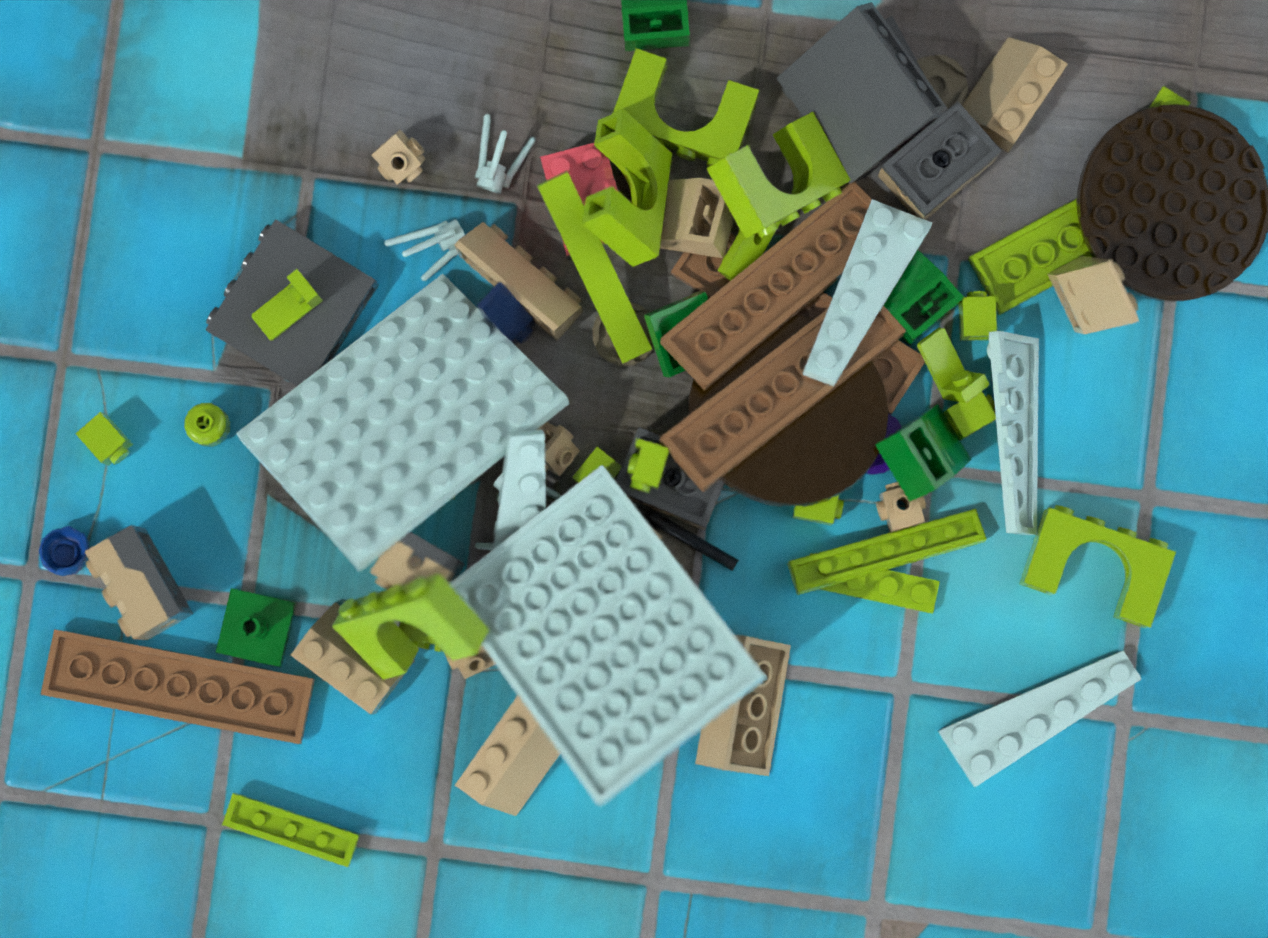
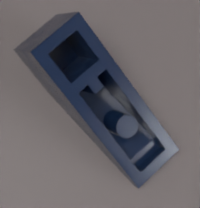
M501 281L477 304L481 315L514 345L517 342L522 345L533 334L534 329L531 327L535 324L534 319Z

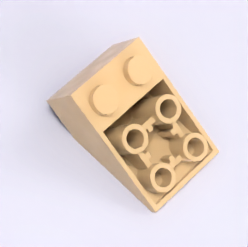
M704 178L669 180L660 243L661 249L724 258L734 217L713 180Z
M1081 256L1047 274L1076 333L1088 334L1140 321L1136 314V311L1139 310L1138 304L1130 292H1126L1121 282L1124 280V275L1116 262L1112 263V260Z

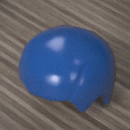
M71 526L52 530L42 539L39 547L42 565L51 573L59 576L77 574L86 566L85 562L88 561V557L85 551L90 549V544L84 532H80Z

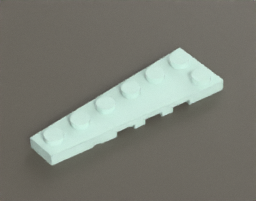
M871 200L802 375L834 387L876 316L884 306L887 298L897 285L903 272L927 236L932 222Z
M1003 331L989 332L987 355L991 360L1006 533L1037 535L1039 339Z
M543 430L509 432L502 474L503 482L500 487L498 500V516L494 527L493 549L546 509L545 439Z
M1119 651L1077 671L1059 677L1054 681L946 726L937 732L973 787H976L1142 678L1125 652Z

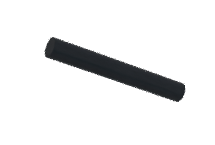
M654 510L647 521L733 571L739 561Z

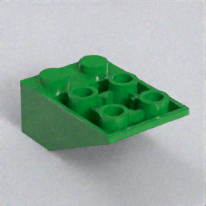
M621 0L625 52L635 51L636 48L649 50L690 45L687 0Z
M917 250L897 285L887 298L884 307L906 330L902 337L911 345L960 304L964 296L943 272Z
M938 403L875 444L909 502L936 490L956 476L972 460Z

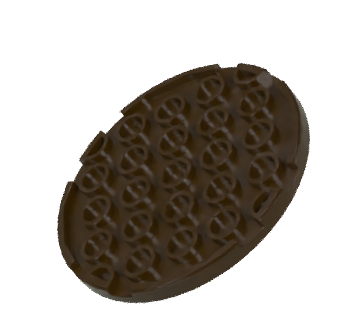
M1178 104L1161 105L1139 111L1126 117L1109 129L1096 143L1084 164L1077 190V215L1083 239L1093 258L1112 260V263L1116 262L1124 275V280L1121 281L1124 288L1137 295L1168 302L1188 301L1211 295L1234 282L1252 264L1264 243L1268 232V185L1263 170L1265 167L1253 145L1246 141L1234 125L1215 113L1198 107Z
M795 315L706 390L693 379L689 394V415L814 319ZM870 361L720 480L734 491L751 500L777 507L817 505L851 489L863 478L875 462L879 454L875 444L885 438L887 431V396L882 379L873 362Z

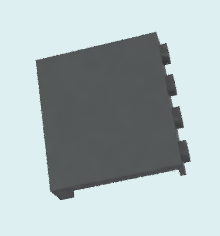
M872 2L856 6L777 77L782 86L783 93L794 102L801 112V117L811 112L815 114L851 179L849 181L851 184L866 178L869 175L868 172L930 120L940 117L948 110Z
M275 219L272 225L267 224L262 230L258 239L260 244L255 252H249L241 265L243 271L238 279L231 280L224 291L226 298L219 308L215 307L210 312L206 320L208 326L205 330L298 386L334 358L379 284L372 277ZM298 269L323 301L275 340L271 341L252 319L251 315L291 283L287 276Z

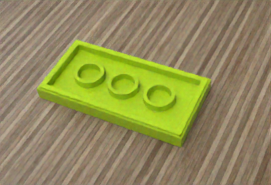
M1077 199L968 258L987 295L996 296V311L999 316L1053 287L1047 275L1048 273L1081 256L1092 257L1079 227Z

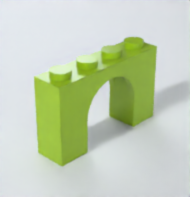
M636 48L613 113L624 109L663 146L677 151V156L690 161H694L696 157L707 161V166L709 167L741 148L758 100L759 90L728 80L718 111L709 124L695 131L684 132L675 130L661 120L655 108V99L667 68V59Z
M622 109L598 120L594 146L621 170L629 185L632 203L613 186L586 197L582 224L634 267L659 257L672 153L628 112Z
M813 112L791 122L772 134L793 174L792 194L781 192L767 180L748 145L707 168L745 239L756 233L759 234L760 238L778 229L776 222L780 221L782 226L800 217L797 212L799 209H802L803 213L806 214L821 205L819 198L823 197L825 202L842 193L840 189L842 185L851 181Z
M1055 505L1054 509H1045L1019 585L1048 595L1056 594L1070 554L1083 543H1100L1111 548L1119 556L1125 571L1124 585L1113 618L1142 628H1151L1176 554L1175 551L1167 549L1169 544L1154 538H1149L1148 542L1136 538L1137 533L1127 528L1118 527L1117 531L1104 527L1105 521L1092 516H1086L1085 520L1073 516L1074 510L1064 506Z
M439 573L425 578L419 577L403 585L396 584L390 589L380 592L374 591L361 598H351L341 605L338 610L339 615L333 624L334 629L383 680L406 674L419 651V648L394 621L412 624L426 632L452 661L477 654L490 630Z

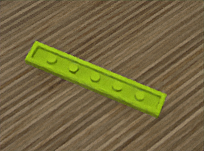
M564 171L538 184L537 188L621 362L624 364L652 350L601 240L582 224L584 205L568 171Z
M972 509L788 561L787 566L796 593L800 595L984 543L987 538L977 510Z

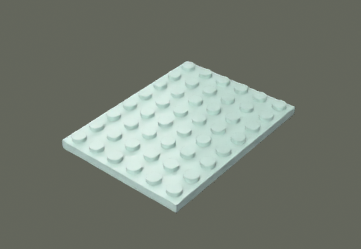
M441 274L236 434L249 451L354 566L361 571L504 457L509 432L537 430L565 408L569 401L568 397L506 336L481 315L479 309L450 280Z
M603 465L449 584L490 629L482 646L599 806L607 803L766 679L763 672Z

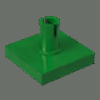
M698 291L644 315L664 377L670 378L686 370L660 344V340L708 300L707 294L704 291Z
M231 588L215 653L282 667L297 603Z

